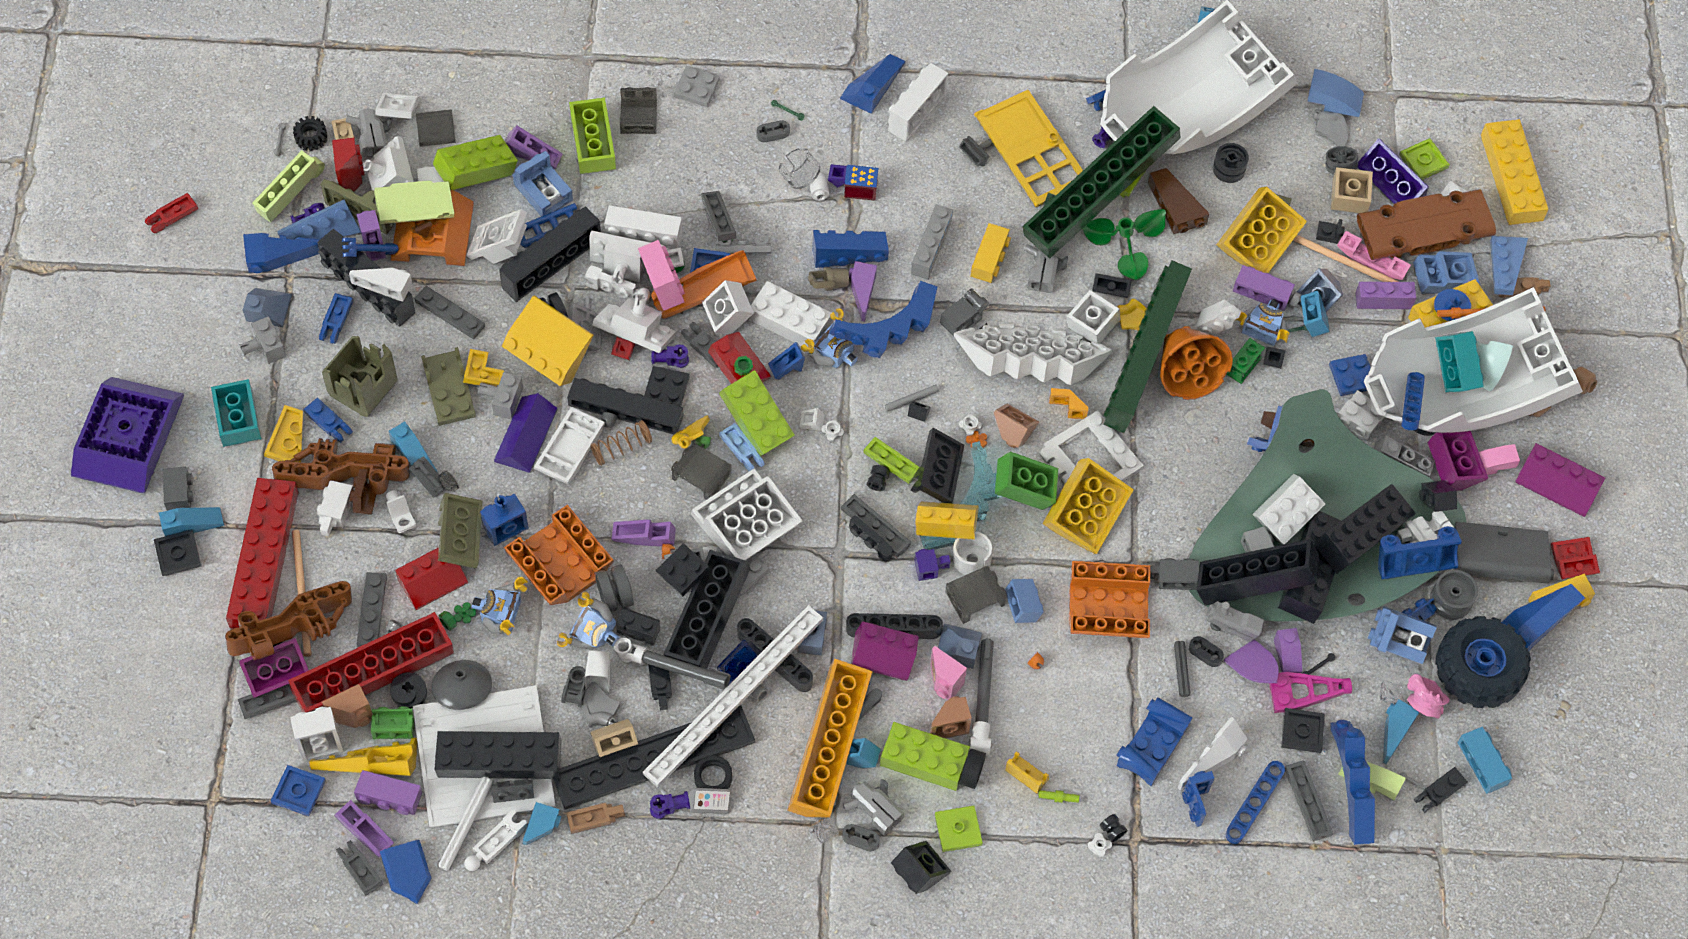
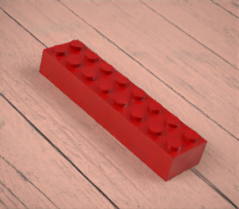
M257 478L226 615L229 628H239L238 615L244 611L254 612L259 621L270 618L273 615L299 494L295 481Z
M433 612L291 678L288 682L301 711L308 713L323 707L322 701L358 684L364 695H367L392 683L393 679L399 674L406 672L414 673L454 654L453 644L437 614Z

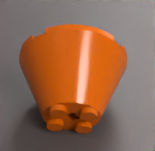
M1189 326L1176 329L1164 338L1160 371L1162 385L1170 395L1183 397L1185 400L1206 396L1216 390L1224 382L1223 378L1227 372H1230L1233 362L1232 352L1228 345L1219 337L1191 329Z

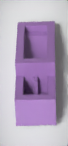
M650 519L619 521L613 523L611 539L612 541L633 545L662 546V544H671L674 546L676 528L671 522L652 523Z
M352 800L348 801L334 815L362 844L378 857L381 856L380 851L394 844L382 829L366 813L364 814Z

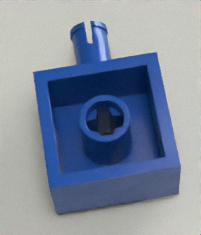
M515 493L511 496L499 495V500L497 497L494 499L495 504L487 505L480 511L483 529L494 546L529 529L526 511Z

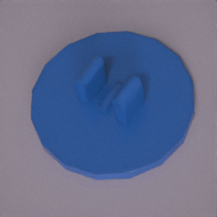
M1456 289L1443 290L1438 293L1434 300L1436 313L1437 310H1451V308L1455 307L1471 309L1470 299L1465 293ZM1441 317V318L1445 319L1446 321L1455 320V319H1452L1451 317Z

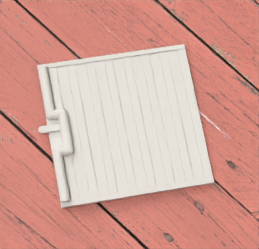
M536 685L489 693L482 703L464 710L449 709L438 702L413 706L430 829L459 824L482 778L437 777L434 770L437 731L544 732ZM489 778L492 780L493 784H496V782L510 781V785H514V780H522L512 778ZM528 779L533 780L534 798L494 803L491 786L474 821L506 816L511 810H516V814L533 811L536 802L556 807L551 779Z

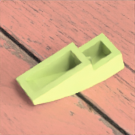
M1367 762L1370 767V791L1374 794L1377 791L1395 800L1406 778ZM1343 767L1338 774L1344 777Z

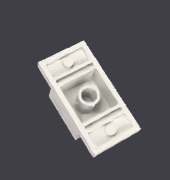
M396 136L374 155L373 161L366 160L363 165L364 171L368 172L372 190L378 187H389L395 183L413 182L402 137Z
M520 209L477 226L466 257L473 260L483 256L494 264L526 250L520 243L527 227L525 224L527 212Z
M591 231L590 261L604 263V273L612 275L611 280L615 284L618 278V284H622L623 279L640 282L643 272H647L638 248L650 244V242Z
M637 294L635 300L628 298L620 307L608 304L594 318L592 326L657 353H661L675 338L676 331L669 327L660 325L662 312L647 306L646 301L648 298L644 295L642 299L643 294Z

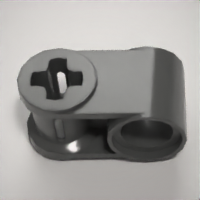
M575 666L570 670L563 689L561 703L570 702L577 704L578 707H582L586 691V670L583 667ZM577 675L583 676L579 681L574 680V677Z

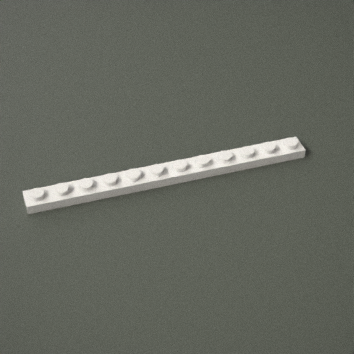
M808 605L643 771V775L656 787H659L823 621V617Z

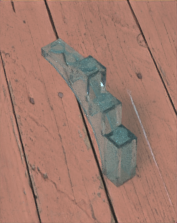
M980 441L972 443L971 449L974 463L973 481L966 496L959 504L978 505L977 521L986 519L987 512H989L987 501L1002 498V496L995 494L996 473H993L991 465L987 464L986 449L982 448ZM919 535L923 548L929 550L952 546L957 539Z

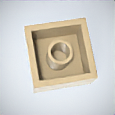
M1336 167L1332 179L1331 210L1355 213L1368 212L1371 204L1373 172Z

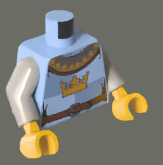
M1270 300L1268 305L1259 303L1256 307H1251L1244 312L1241 311L1240 316L1236 319L1241 322L1240 325L1244 324L1241 333L1272 346H1275L1276 340L1279 339L1285 340L1287 343L1290 334L1286 321L1283 319L1284 313L1278 310L1280 304L1275 300Z
M840 308L836 309L838 317L835 316L834 312L830 314L832 320L845 321L842 319L844 312ZM830 327L815 342L811 339L805 340L808 347L805 344L801 345V350L804 352L808 351L810 357L821 366L838 368L843 362L853 366L858 359L852 353L854 351V344L851 341L838 339L829 334Z
M518 577L514 583L488 590L485 599L474 597L472 609L481 610V621L491 633L511 634L512 628L515 627L514 622L522 601L521 594L518 591L525 592L527 590V587L523 584L528 583V581L523 577Z
M583 592L582 598L586 600L578 598V605L583 607L569 633L571 637L568 638L566 633H560L559 637L564 638L565 641H557V645L565 647L569 644V646L577 648L595 649L607 642L614 646L620 637L612 632L616 625V620L613 618L608 605L595 598L590 599L589 593Z

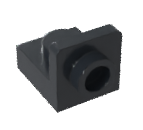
M1339 219L1337 224L1319 221L1316 240L1337 244L1339 237L1344 235L1345 227L1342 226L1343 220Z

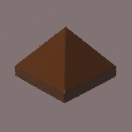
M429 221L422 222L412 227L411 231L427 238L432 223Z

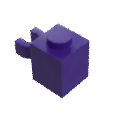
M921 549L915 552L914 562L918 581L938 578L939 569L950 568L949 555L936 558L934 549Z

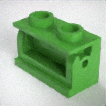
M379 707L372 709L371 734L373 739L414 738L413 709L408 707H399L398 709Z

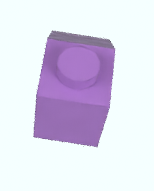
M1297 628L1277 630L1274 644L1281 672L1302 673L1301 643Z

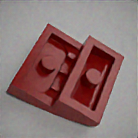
M1590 537L1550 543L1561 579L1574 578L1582 574L1587 576L1600 573L1596 554L1593 555Z

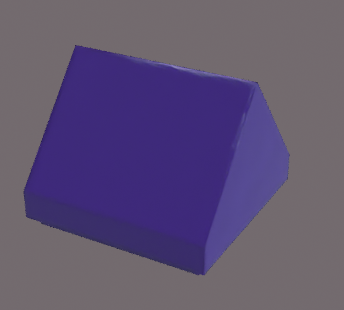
M831 164L828 181L837 188L845 184L847 166Z

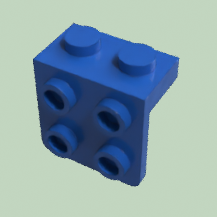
M1200 771L1195 773L1194 776L1189 777L1182 792L1184 803L1188 804L1190 808V819L1192 822H1195L1197 827L1202 825L1206 816V810L1200 795L1209 792L1215 779L1212 771Z

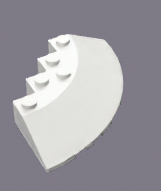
M999 324V327L984 325L983 329L975 330L972 327L954 333V337L975 366L988 376H994L1004 371L1015 379L1031 374L1042 382L1058 377L1066 384L1072 385L1084 380L1112 353L1111 349L1094 341L1090 343L1082 340L1083 336L1066 335L1067 331L1052 328V332L1042 331L1036 325H1027L1026 328L1014 327V324Z

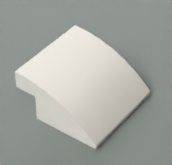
M752 469L691 511V516L724 553L745 561L802 523L801 518L769 476L762 479L755 469Z

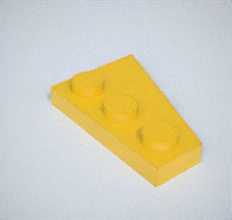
M284 405L264 452V457L276 461L291 460L295 454L302 450V410Z

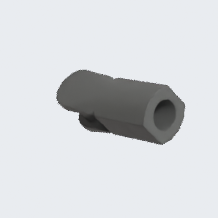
M875 688L865 696L858 721L881 701L882 691Z

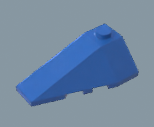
M892 54L887 55L851 82L840 99L872 114L904 66L905 60Z
M267 233L243 234L246 264L249 273L268 272L319 254L317 242L320 239L298 237L292 240L284 235L274 238L269 237Z
M1569 584L1514 610L1501 623L1505 625L1510 624L1516 629L1515 633L1523 637L1526 642L1525 647L1530 651L1577 607L1585 597L1572 584Z

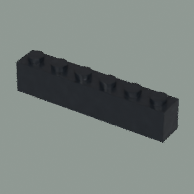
M574 378L567 396L568 406L600 415L604 412L612 413L617 416L618 420L633 424L639 423L642 420L648 428L673 435L678 432L684 417L683 407L676 403L662 402L657 398L651 399L639 393L626 392L621 388L615 389L602 383L596 384L584 378Z

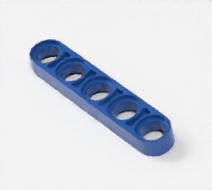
M1411 372L1407 377L1401 423L1402 427L1406 430H1416L1419 427L1425 376L1419 372Z
M1272 761L1267 765L1233 818L1225 833L1226 839L1230 843L1238 844L1243 840L1277 787L1285 772V767L1281 762ZM1276 766L1280 769L1281 773L1273 775L1270 772V768ZM1260 783H1269L1271 789L1268 791L1262 790ZM1258 798L1261 805L1258 807L1252 806L1250 799ZM1246 813L1250 816L1251 820L1243 822L1240 819V815ZM1230 830H1238L1241 836L1239 838L1231 837Z

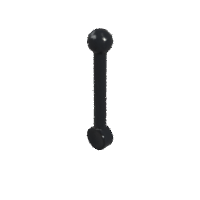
M1329 653L1325 660L1310 670L1304 671L1302 674L1310 675L1327 662H1333L1335 655Z

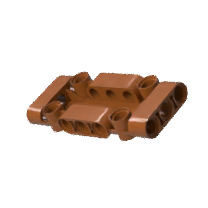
M1481 189L1467 192L1452 191L1447 196L1433 194L1403 200L1395 203L1393 207L1391 205H1383L1378 210L1357 214L1358 227L1371 260L1387 258L1389 256L1401 258L1407 252L1414 256L1453 248L1459 245V243L1470 244L1475 238L1480 239L1496 234V226Z

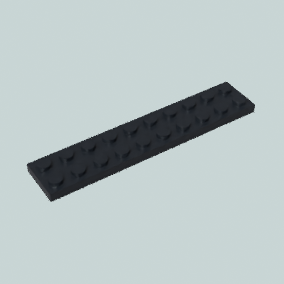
M738 706L675 771L697 764L706 756H719L755 743L754 735L742 706ZM691 723L639 740L636 745L602 757L596 755L560 768L559 779L553 780L564 810L648 781L649 779L643 775V771Z

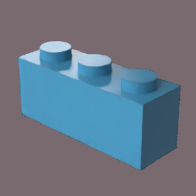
M1483 726L1461 735L1457 743L1486 794L1508 786L1512 779L1511 771L1504 765L1501 753L1498 749H1495L1490 734L1484 730Z

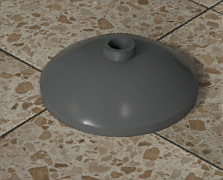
M458 660L446 664L435 674L432 680V692L436 701L442 706L454 710H464L479 705L488 697L492 688V678L488 669L482 664L471 660Z

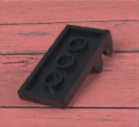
M932 428L928 433L922 465L913 477L918 480L912 486L911 491L914 493L922 491L941 501V503L952 504L965 445Z

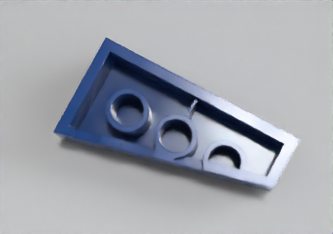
M813 230L812 251L815 268L838 265L846 266L848 264H855V261L866 263L888 260L889 248L886 232L862 231L860 234H856L853 231H846L844 234H839L835 230H828L827 233Z

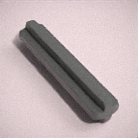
M1176 641L1174 650L1179 695L1181 697H1188L1191 692L1186 646L1184 641Z

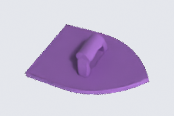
M1255 639L1224 659L1225 663L1248 680L1259 683H1277L1279 669L1276 659Z

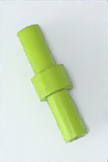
M1039 790L1038 798L1051 799L1058 803L1063 801L1079 803L1080 795L1068 794L1060 790H1055V792Z

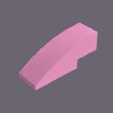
M1515 444L1479 452L1487 475L1496 474L1498 470L1517 468L1520 462Z

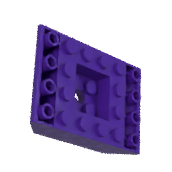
M110 377L101 383L73 449L71 477L145 494L184 398V393ZM122 424H130V426L127 429H120V426Z

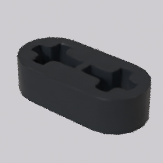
M1201 636L1191 639L1189 651L1192 655L1211 667L1221 665L1224 653L1220 648ZM1200 643L1201 648L1199 647L1198 649H1195V645ZM1218 655L1217 659H1211V656Z

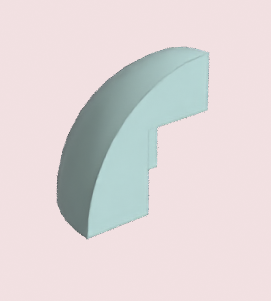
M1477 341L1476 348L1480 356L1479 364L1484 377L1483 388L1492 391L1507 366L1513 346L1495 341H1490L1489 344H1482Z

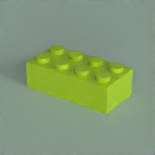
M605 97L569 102L580 174L616 169Z
M496 135L437 149L433 166L443 181L449 182L451 191L512 176L518 160L501 135Z
M755 370L719 392L741 431L757 450L760 457L795 436Z
M893 722L881 755L880 766L956 791L970 746Z

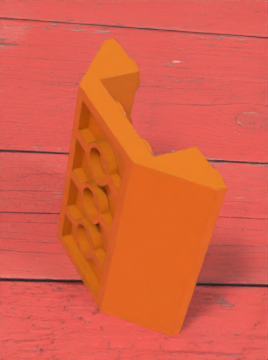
M451 190L454 209L453 218L396 223L393 243L398 245V251L391 255V261L409 262L410 254L442 256L445 257L446 265L465 266L474 201ZM429 221L432 223L427 238L411 231L412 227L422 222Z
M568 504L552 514V523L525 541L518 537L504 547V550L549 605L569 602L596 583L595 572L604 569L607 571L614 562L613 558Z
M1072 561L1069 590L1070 634L1150 638V619H1148L1150 565Z

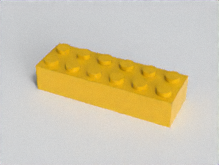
M1520 119L1485 123L1481 138L1508 225L1543 221L1548 212V206Z

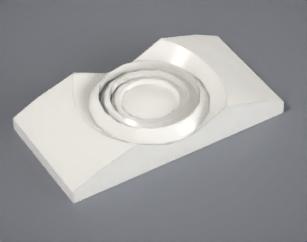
M571 407L536 462L534 469L569 484L579 472L585 457L591 450V443L596 444L605 422Z

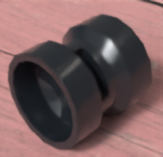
M874 465L872 466L871 477L868 478L867 486L875 491H884L886 487L885 481L889 478L890 471L884 466Z
M1116 814L1108 816L1099 825L1103 831L1108 833V838L1111 842L1117 841L1128 831L1124 825L1119 823V818Z

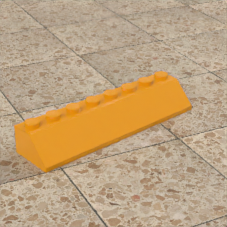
M838 659L833 660L829 667L787 811L805 817L830 818L872 671Z

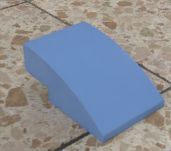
M1314 69L1308 102L1325 105L1324 111L1359 117L1364 92L1340 76Z
M1439 251L1436 255H1419L1413 262L1421 294L1440 293L1443 290L1453 289L1474 279L1480 285L1472 253Z

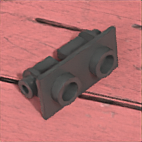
M424 456L409 467V470L433 498L446 488L440 479L442 477Z
M528 778L514 780V785H510V781L492 784L493 802L534 798L533 780H528Z

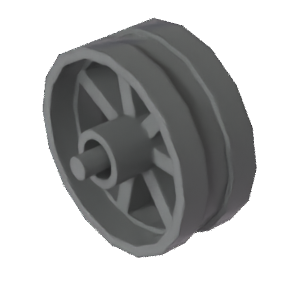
M1337 146L1329 149L1326 153V170L1331 174L1335 173L1336 167L1357 170V151L1347 146Z

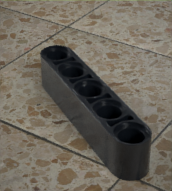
M852 613L846 620V633L851 637H855V632L858 627H852L851 624L856 623L860 626L862 621L919 636V639H937L940 637L943 627V621L937 615ZM891 624H896V625H898L899 627H898V628H892V627H890V625H891ZM910 625H917L918 628L913 629ZM935 625V626H937L938 628H937V629H931L929 626Z
M743 618L737 624L739 640L757 655L774 640L749 618ZM748 628L751 631L743 632L742 629ZM761 640V641H764L765 643L762 644V645H759V644H757L756 642ZM792 654L775 669L777 673L800 692H808L812 688L813 674L811 670ZM791 665L794 668L787 670L785 667ZM807 678L809 681L801 682L799 679Z

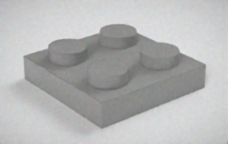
M686 65L674 91V97L708 107L720 80V75Z

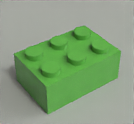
M1011 451L998 458L995 494L1041 510L1056 503L1058 468Z

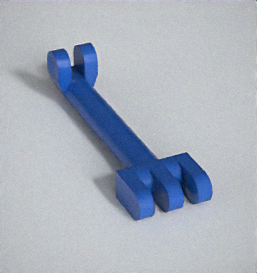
M342 238V242H349V245H342L343 249L349 250V252L343 253V257H357V251L385 252V255H393L398 251V245L394 243L356 244V238Z

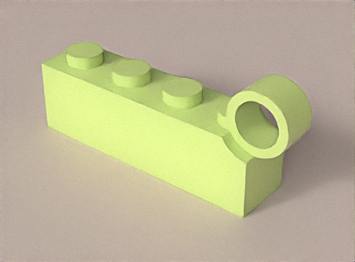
M301 150L253 201L252 204L257 213L271 223L312 178L318 177L323 172L325 164L317 157H310Z

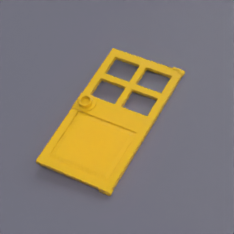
M1029 90L974 113V116L1035 207L1043 205L1044 202L1054 198L1071 182L1069 181L1061 185L1053 172L1067 165H1071L1077 175L1083 171ZM1059 147L1066 159L1049 167L1040 154ZM1035 157L1043 170L1025 178L1017 165ZM1047 175L1055 189L1037 196L1029 183Z

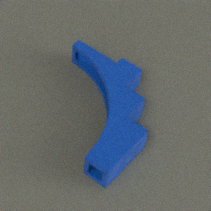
M920 281L915 287L908 305L891 318L866 324L849 323L836 319L830 327L829 334L838 339L851 341L855 345H863V353L871 357L880 358L886 351L888 341L893 344L902 345L908 337L910 328L914 331H925L930 323L938 286Z
M1338 720L1337 722L1330 723V730L1336 741L1344 772L1348 800L1349 837L1354 845L1374 843L1375 797L1370 791V767L1365 760V736L1360 729L1354 728L1350 721Z

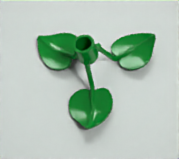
M1158 209L1142 213L1136 218L1135 222L1127 217L1122 218L1116 229L1110 219L1097 218L1090 221L1083 228V232L1091 243L1103 246L1109 244L1111 236H1115L1119 231L1122 237L1127 238L1130 255H1124L1119 259L1118 270L1127 278L1139 280L1148 270V259L1142 252L1133 254L1130 236L1133 235L1134 229L1138 233L1143 232L1146 237H1157L1162 234L1165 229L1166 211L1165 209Z

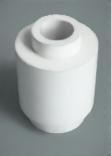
M822 173L811 175L809 180L811 197L818 201L826 199L829 196L827 178Z

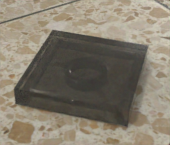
M452 109L416 113L420 147L456 143Z

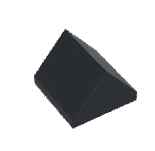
M914 401L909 405L907 416L925 422L931 407Z

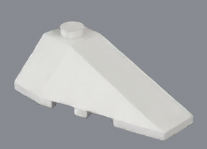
M1233 717L1215 735L1216 738L1211 744L1212 747L1207 746L1199 758L1200 761L1196 760L1182 777L1177 789L1180 791L1184 789L1188 778L1194 776L1195 773L1200 771L1214 772L1233 761L1237 755L1241 757L1246 751L1247 737Z

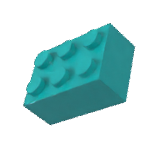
M1460 332L1435 337L1445 393L1462 392L1484 387V377L1480 369V356L1477 353V339L1474 332Z
M249 379L212 386L211 391L217 425L223 447L261 439L253 390Z

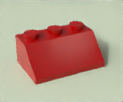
M354 137L332 140L338 184L345 189H351L355 192L363 183L362 176H365L360 145L355 143Z
M740 332L728 334L711 344L708 353L731 384L746 376L739 375L734 369L735 361L741 356H747L752 360L753 368L750 373L755 370L762 382L772 377Z
M439 547L395 570L397 580L415 610L468 583L460 565L438 561Z

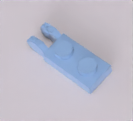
M736 423L719 433L721 439L748 471L754 469V466L748 460L751 457L760 467L765 465L757 450Z

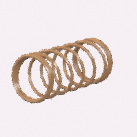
M641 420L639 423H635V432L630 427H626V437L622 432L617 431V441L609 435L607 437V445L602 440H598V446L595 443H591V450L598 464L601 466L605 464L599 446L600 441L606 446L612 459H615L610 449L609 437L614 440L624 456L619 444L618 433L625 438L631 451H633L628 439L627 429L633 432L639 445L642 447L637 434V424L646 442L651 443L652 436L645 422Z

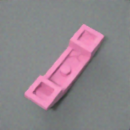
M1345 231L1337 246L1354 261L1388 277L1403 280L1411 264L1397 257H1394L1393 260L1388 257L1371 260L1366 246L1361 243L1362 239Z

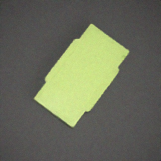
M432 181L395 183L389 187L374 188L380 224L454 217L448 181L432 183Z

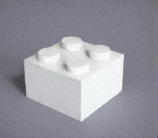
M725 280L702 301L716 333L732 334L754 314L742 284Z
M1091 290L1087 292L1067 315V323L1070 329L1090 342L1094 341L1096 343H1101L1120 321L1119 308Z

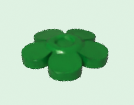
M468 602L463 603L462 607L460 605L454 607L456 622H461L463 619V622L468 624L471 622V617L476 615V610L472 609L471 604Z

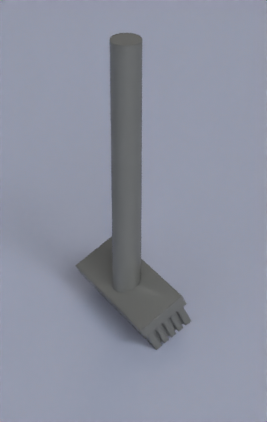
M967 136V138L963 139L959 148L977 167L985 166L990 156L984 150L992 146L993 142L989 138L978 145L970 136Z

